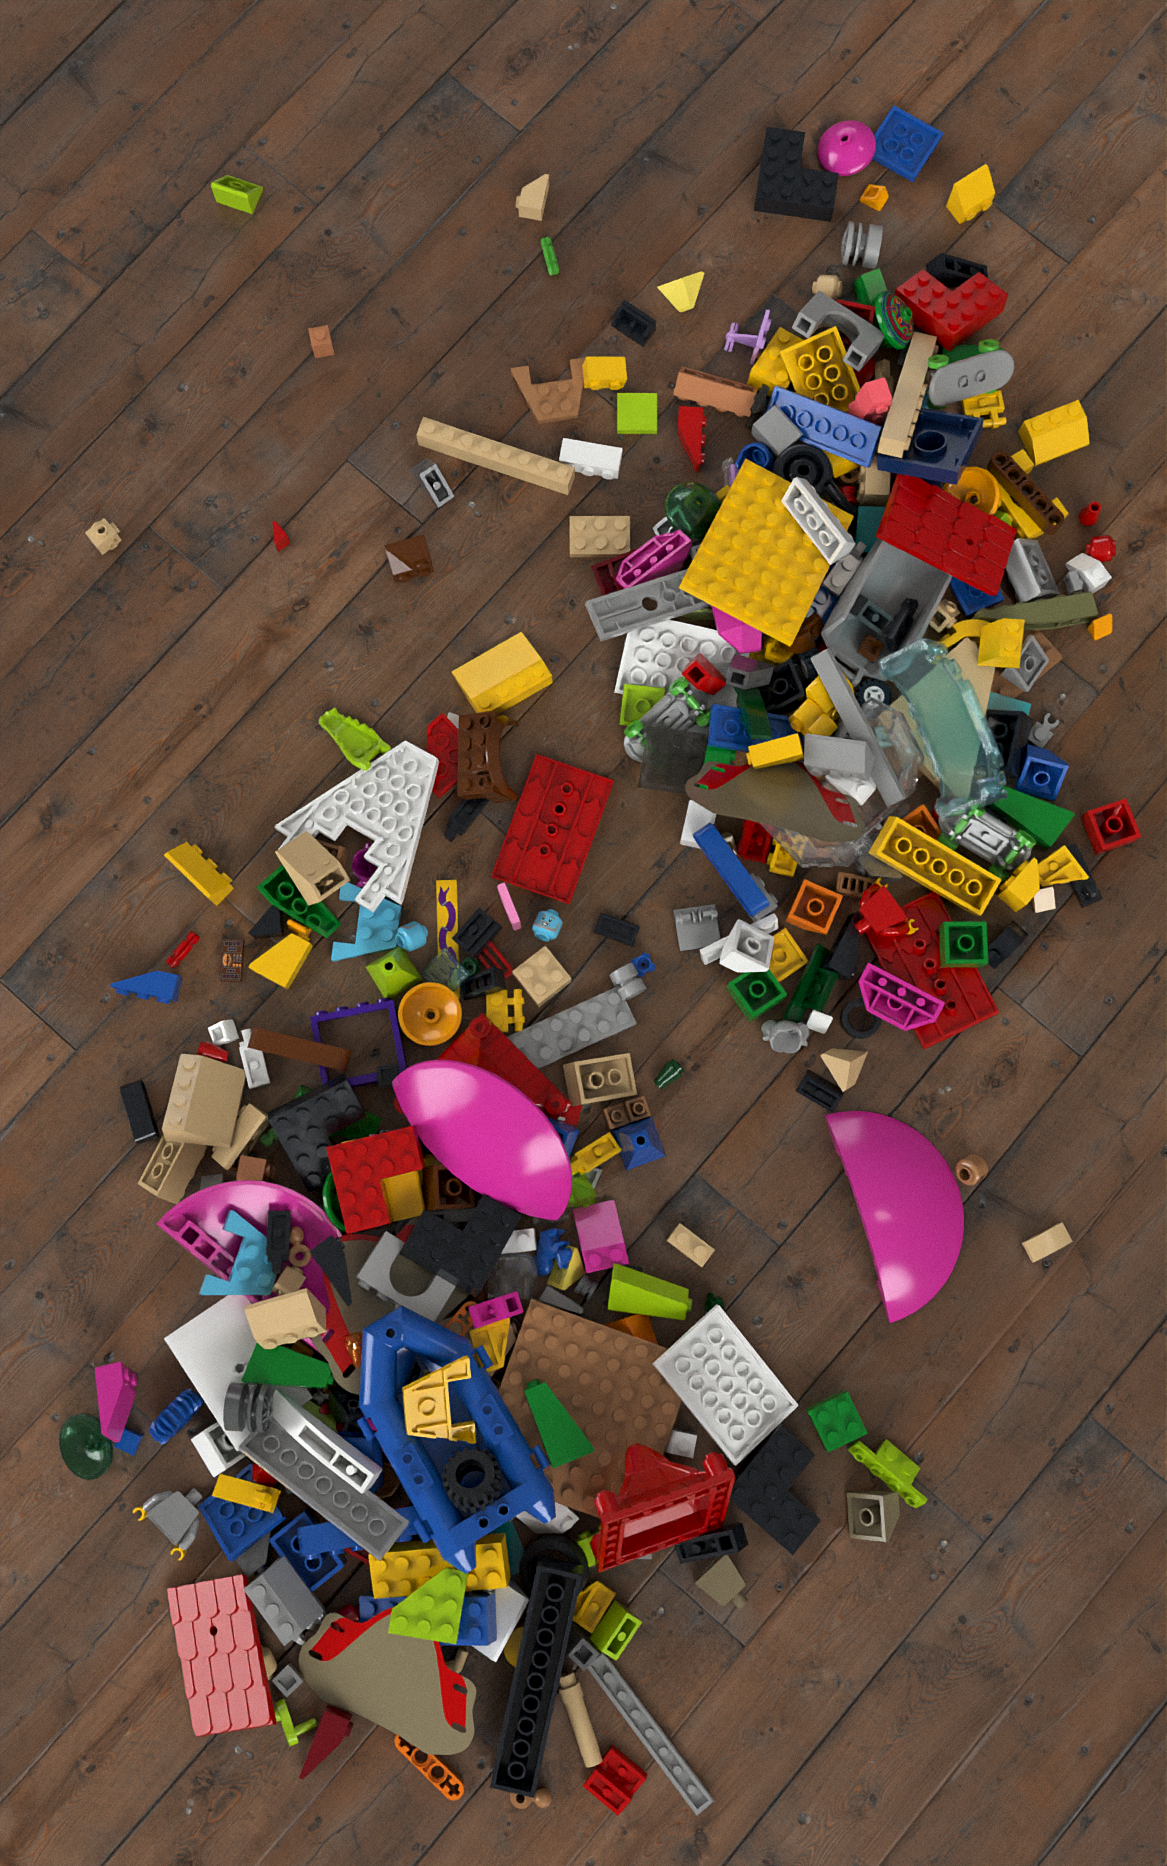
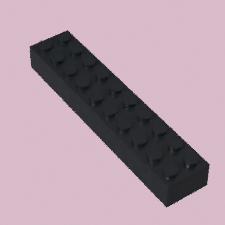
M539 1555L490 1788L532 1798L535 1797L580 1588L583 1565Z

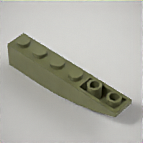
M1079 591L1070 596L1062 594L1055 596L1053 599L1039 598L1030 603L1022 601L1013 606L1000 605L996 609L982 608L976 612L972 619L984 620L990 623L1003 618L1024 619V630L1034 631L1090 623L1099 613L1092 592L1084 593Z

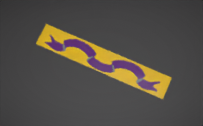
M436 880L438 958L444 953L456 965L457 969H451L454 974L450 973L451 982L447 981V986L460 999L459 945L452 940V937L458 932L457 880Z

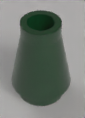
M672 1059L670 1062H666L653 1081L662 1090L665 1086L682 1077L681 1074L685 1070Z

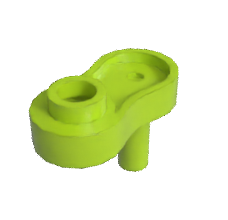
M281 1699L275 1702L276 1722L281 1721L289 1747L298 1743V1735L317 1727L315 1718L293 1727L285 1700Z

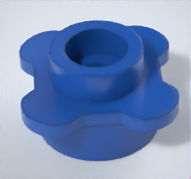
M642 953L638 958L631 960V963L634 964L638 971L637 976L643 977L645 973L655 970V964L651 962L648 953Z

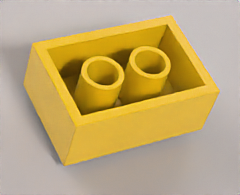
M779 327L751 369L747 384L757 387L758 391L769 397L772 396L775 386L790 390L793 385L780 351L804 340Z

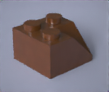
M424 534L384 545L395 582L404 583L413 577H426L431 572H434Z
M432 1165L422 1169L425 1210L429 1212L475 1208L474 1190L457 1178L444 1165Z

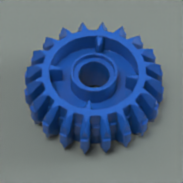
M190 1388L176 1397L149 1427V1433L152 1435V1438L160 1444H165L171 1440L202 1407L203 1400L200 1398V1395Z

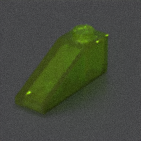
M585 1173L572 1180V1192L567 1207L583 1205L586 1208L595 1203L594 1198L597 1197V1194Z

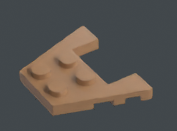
M585 358L569 360L572 379L534 385L531 384L529 366L511 368V375L516 380L518 388L523 393L538 424L578 418L584 384L582 365Z

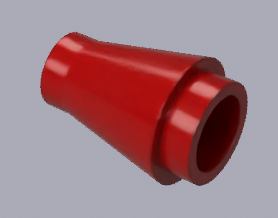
M1096 501L1091 502L1090 505L1080 510L1079 520L1081 524L1085 526L1096 524L1101 510L1100 503Z
M201 1041L197 1055L226 1063L229 1051L208 1041L206 1043Z

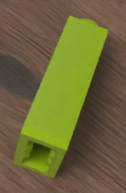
M613 1264L607 1310L685 1320L686 1313L691 1312L692 1299L688 1298L689 1289L619 1264Z

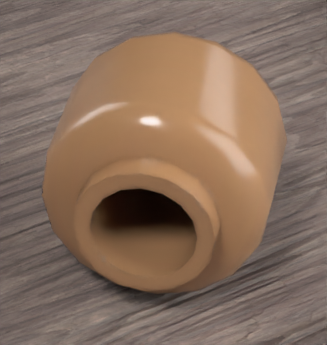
M977 1154L967 1155L957 1163L955 1168L957 1177L966 1185L977 1184L988 1173L986 1161Z

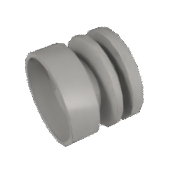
M849 221L841 245L842 265L847 266L849 257H852L851 266L854 267L858 258H862V268L875 270L881 247L883 226L869 224L866 233H862V223L859 222L855 232L854 222Z

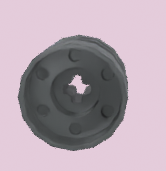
M231 1382L224 1401L223 1422L225 1430L242 1432L247 1423L249 1432H255L257 1429L258 1433H266L273 1413L271 1385L263 1384L261 1387L260 1384H254L250 1392L247 1383Z

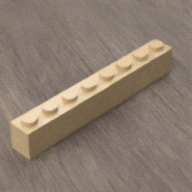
M918 332L913 333L882 431L877 453L902 458L904 450L909 449L911 438L908 436H913L915 424L912 423H917L918 410L921 409L923 397L925 396L930 379V371L932 370V368L928 367V358L937 355L939 346L936 345V336Z
M423 417L416 434L418 445L566 495L569 494L575 478V467Z

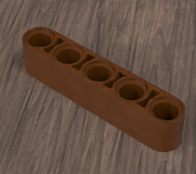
M1003 450L996 451L987 465L988 471L1045 534L1053 535L1057 533L1064 523L1063 513L1007 452ZM995 461L1001 462L1002 465L996 464ZM1008 476H1013L1016 480H1011ZM1022 490L1027 491L1029 495H1025ZM1035 505L1041 506L1043 510L1037 509ZM1049 520H1053L1056 525L1051 524Z
M252 1027L247 1047L345 1072L347 1071L351 1050Z

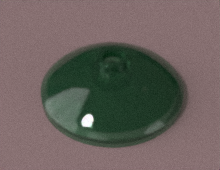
M684 482L672 488L667 495L665 514L675 530H681L687 537L700 539L706 536L722 502L709 487L697 482Z
M78 1413L65 1421L60 1431L59 1445L62 1458L67 1467L76 1476L85 1480H93L104 1475L112 1463L113 1443L112 1440L101 1433L100 1420L88 1413Z

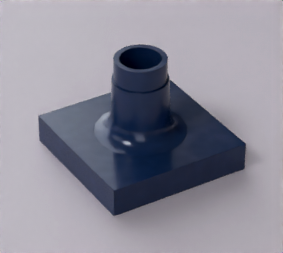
M921 408L918 410L917 423H912L915 424L913 436H908L911 438L909 449L904 450L902 458L879 453L877 457V470L918 477L930 485H936L943 489L944 482L957 485L983 432V418Z

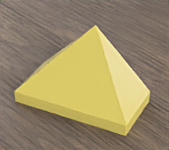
M569 1245L565 1247L572 1250V1257L568 1263V1268L565 1269L563 1267L560 1269L555 1258L547 1283L561 1290H566L585 1274L578 1248Z

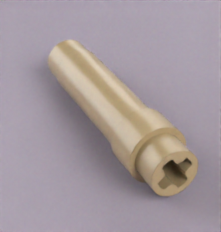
M568 1670L561 1673L558 1690L562 1703H565L585 1766L593 1767L600 1764L603 1759L584 1703V1694L580 1682L576 1680L574 1671Z

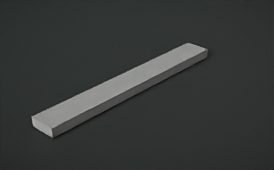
M828 648L811 657L810 659L852 740L868 743L875 757L871 777L886 806L888 807L905 799L907 796L831 649Z
M600 1651V1654L587 1669L697 1816L714 1802V1798L610 1658Z

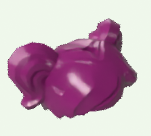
M367 842L364 849L357 851L353 857L352 871L358 878L356 882L357 887L362 886L363 888L378 869L376 865L364 858V855L373 844H370V842Z

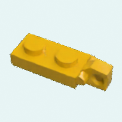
M610 1132L574 1154L570 1159L572 1162L570 1164L572 1176L578 1172L580 1175L588 1173L621 1152L622 1149Z

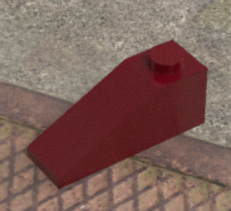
M327 1705L300 1773V1779L303 1780L342 1743L344 1736L349 1737L354 1723L350 1722L353 1714Z

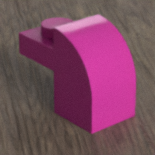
M517 1291L468 1307L475 1329L524 1312Z

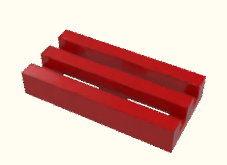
M491 941L488 945L509 970L507 973L504 971L506 980L509 976L513 975L512 971L514 969ZM485 947L483 950L485 955L496 968L502 969ZM479 954L477 956L479 961L486 969H490L489 964Z

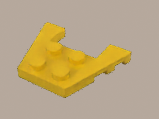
M468 1355L402 1387L407 1435L435 1439L439 1437L449 1439V1441L457 1442V1440H461L471 1444L476 1443L474 1421L451 1424L448 1382L471 1378Z

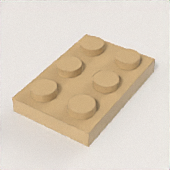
M570 516V557H616L630 551V516Z

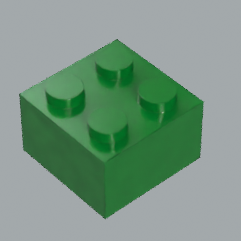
M986 921L943 922L939 926L941 968L984 967L988 964Z
M770 969L765 972H744L729 982L726 990L749 1022H752L782 1002L787 996V993Z
M845 1390L805 1409L824 1450L828 1453L868 1434L849 1393Z

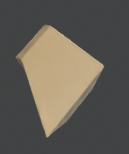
M832 1048L820 1055L842 1092L855 1085L868 1051Z

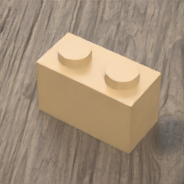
M681 1223L676 1226L666 1240L700 1267L704 1266L715 1251V1249Z

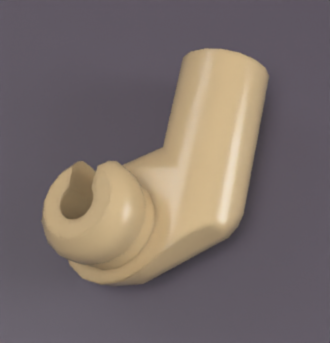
M458 1648L455 1658L445 1662L446 1666L459 1674L464 1666L468 1651Z

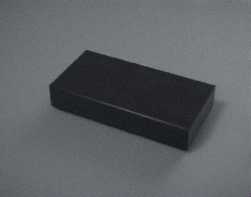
M601 913L594 933L633 947L640 926Z

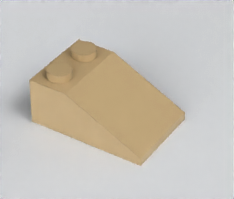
M630 1053L563 1065L568 1097L572 1103L570 1107L637 1095Z

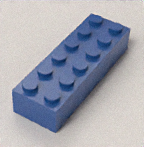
M415 1507L394 1509L409 1521V1525L396 1542L412 1540L411 1535L417 1534L418 1538H421L413 1524L415 1520L420 1518ZM424 1520L423 1523L431 1535L433 1530L428 1521ZM331 1522L297 1528L300 1556H306V1560L322 1558L321 1553L329 1552V1556L344 1553V1548L351 1547V1551L364 1549Z
M373 1592L359 1596L360 1623L368 1621L380 1612L396 1606L408 1596L374 1599ZM465 1592L457 1644L439 1643L440 1645L488 1646L497 1640L495 1592Z

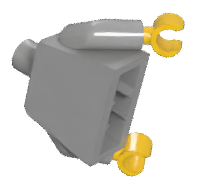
M195 1488L185 1497L179 1491L175 1493L165 1491L154 1494L143 1505L135 1508L133 1513L139 1510L142 1512V1517L138 1521L148 1517L175 1545L171 1555L176 1550L180 1551L181 1556L178 1560H181L185 1556L186 1550L196 1538L200 1521L197 1517L199 1511L194 1506L203 1497Z

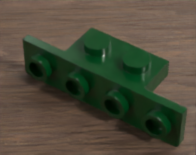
M816 944L785 1011L784 1020L793 1021L798 1024L806 1008L822 1013L839 976L834 971L821 968L830 951L823 945Z

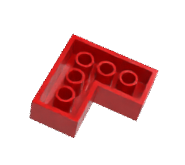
M924 269L896 288L895 294L910 308L913 324L927 335L936 336V342L949 352L1001 314L1008 297V293L980 272L951 291Z
M415 1125L326 1147L346 1233L350 1234L393 1222L384 1179L425 1168Z

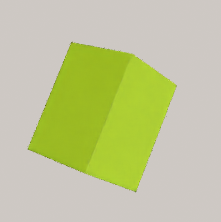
M225 175L211 182V188L217 203L253 214L263 191L262 186L230 175Z

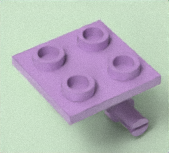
M766 309L758 336L737 334L739 324L736 323L735 330H733L735 323H731L730 331L726 334L727 341L724 350L727 351L730 344L728 352H732L734 342L754 347L750 364L753 365L755 359H759L766 341V335L772 320L768 319L770 310Z

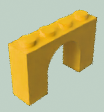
M1024 449L1011 456L1027 475L1031 472L1034 463ZM1008 476L1011 480H1016L1013 476ZM999 484L1001 499L998 510L1006 512L1012 527L1017 529L1015 538L1035 539L1042 535L1044 532L1022 508L1012 501L1010 495ZM1058 498L1053 499L1052 502L1063 513L1065 520L1069 513ZM1049 520L1051 524L1056 525L1053 520Z

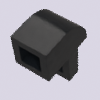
M1014 920L988 945V964L994 969L1008 958L1028 936V933Z

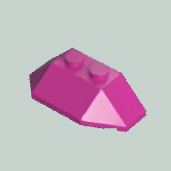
M681 530L654 536L622 561L616 576L617 583L626 589L676 573L685 562L692 546V540Z
M711 605L718 635L736 648L740 654L761 650V631Z
M869 962L858 981L866 1011L903 1031L935 1022L945 1002Z

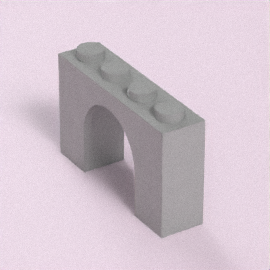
M818 291L802 308L792 326L794 330L808 339L820 327L836 326L837 330L844 333L851 342L842 361L857 371H860L875 354L885 337L881 330L821 291Z
M387 1231L383 1232L355 1276V1279L358 1280L357 1285L367 1291L372 1289L377 1292V1298L385 1303L388 1300L396 1305L395 1309L403 1305L435 1321L456 1286L434 1274L421 1294L408 1297L398 1293L390 1282L389 1272L391 1264L403 1247L404 1242Z

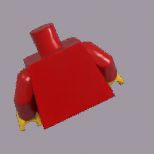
M879 877L873 885L864 891L859 902V913L863 919L855 923L854 927L860 935L870 928L876 936L881 935L883 937L913 934L919 929L918 927L913 928L911 926L915 920L911 919L907 922L908 917L886 889L888 884L885 886L881 885L879 882L882 878Z

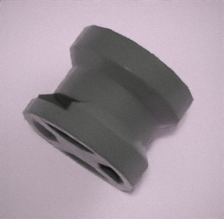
M585 1273L575 1287L574 1292L584 1295V1299L588 1301L599 1285V1282L596 1280L592 1281L589 1279V1275Z

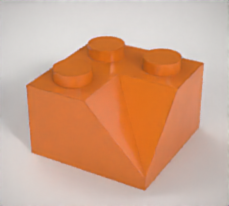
M804 879L785 921L804 930L827 934L843 896Z

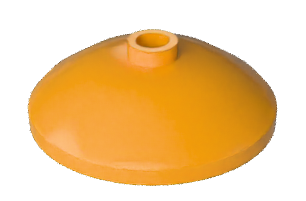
M966 467L957 485L945 483L943 486L944 491L951 493L963 502L970 503L988 515H994L999 507L1001 499L999 483L989 471L983 468ZM977 497V501L972 504V499Z
M427 982L411 988L404 995L399 1005L398 1019L403 1032L409 1039L420 1045L435 1046L448 1041L455 1035L461 1024L462 1008L459 999L451 989L439 983ZM430 1012L435 1013V1018L432 1020L428 1019Z

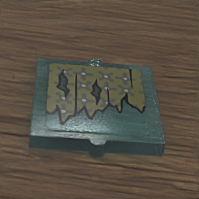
M443 948L434 959H431V963L422 972L430 982L442 984L453 992L457 988H461L460 984L470 975L446 948Z

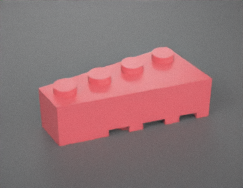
M885 377L866 382L855 396L856 400L848 405L849 411L847 413L883 426L893 400Z

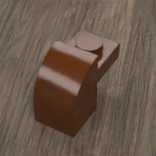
M815 612L803 621L792 645L788 646L778 641L780 647L794 654L806 652L816 646L814 640L821 634L824 628L820 615Z

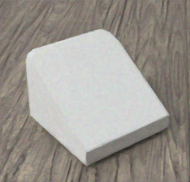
M813 1010L809 1015L806 1025L811 1030L825 1034L833 1018Z
M232 1019L223 1020L208 1027L212 1042L216 1046L239 1039Z

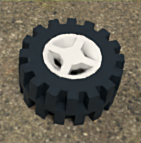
M816 647L809 651L798 653L799 664L809 685L819 676L810 659L820 653Z
M876 678L874 680L867 679L866 682L863 681L854 694L867 718L868 716H871V718L879 716L890 706L892 701V691L889 690L888 684L884 685V681L881 680L879 682Z

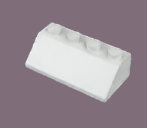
M794 478L781 502L831 565L848 555L856 543L853 541L852 536L843 528L839 519L829 510L828 505L816 493L815 488L806 479Z

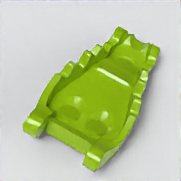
M336 708L326 711L318 720L320 726L338 744L345 757L354 766L362 770L368 771L371 768L369 761L379 753L385 754L391 750V747L378 736L373 728H369L365 723L360 724L357 719L353 720L350 716L345 718L344 715L338 713Z

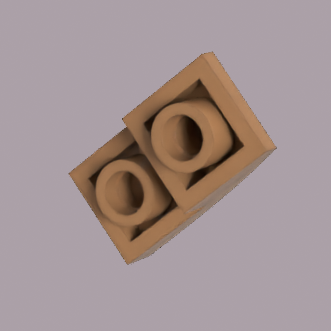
M645 1096L601 1110L608 1130L651 1116Z

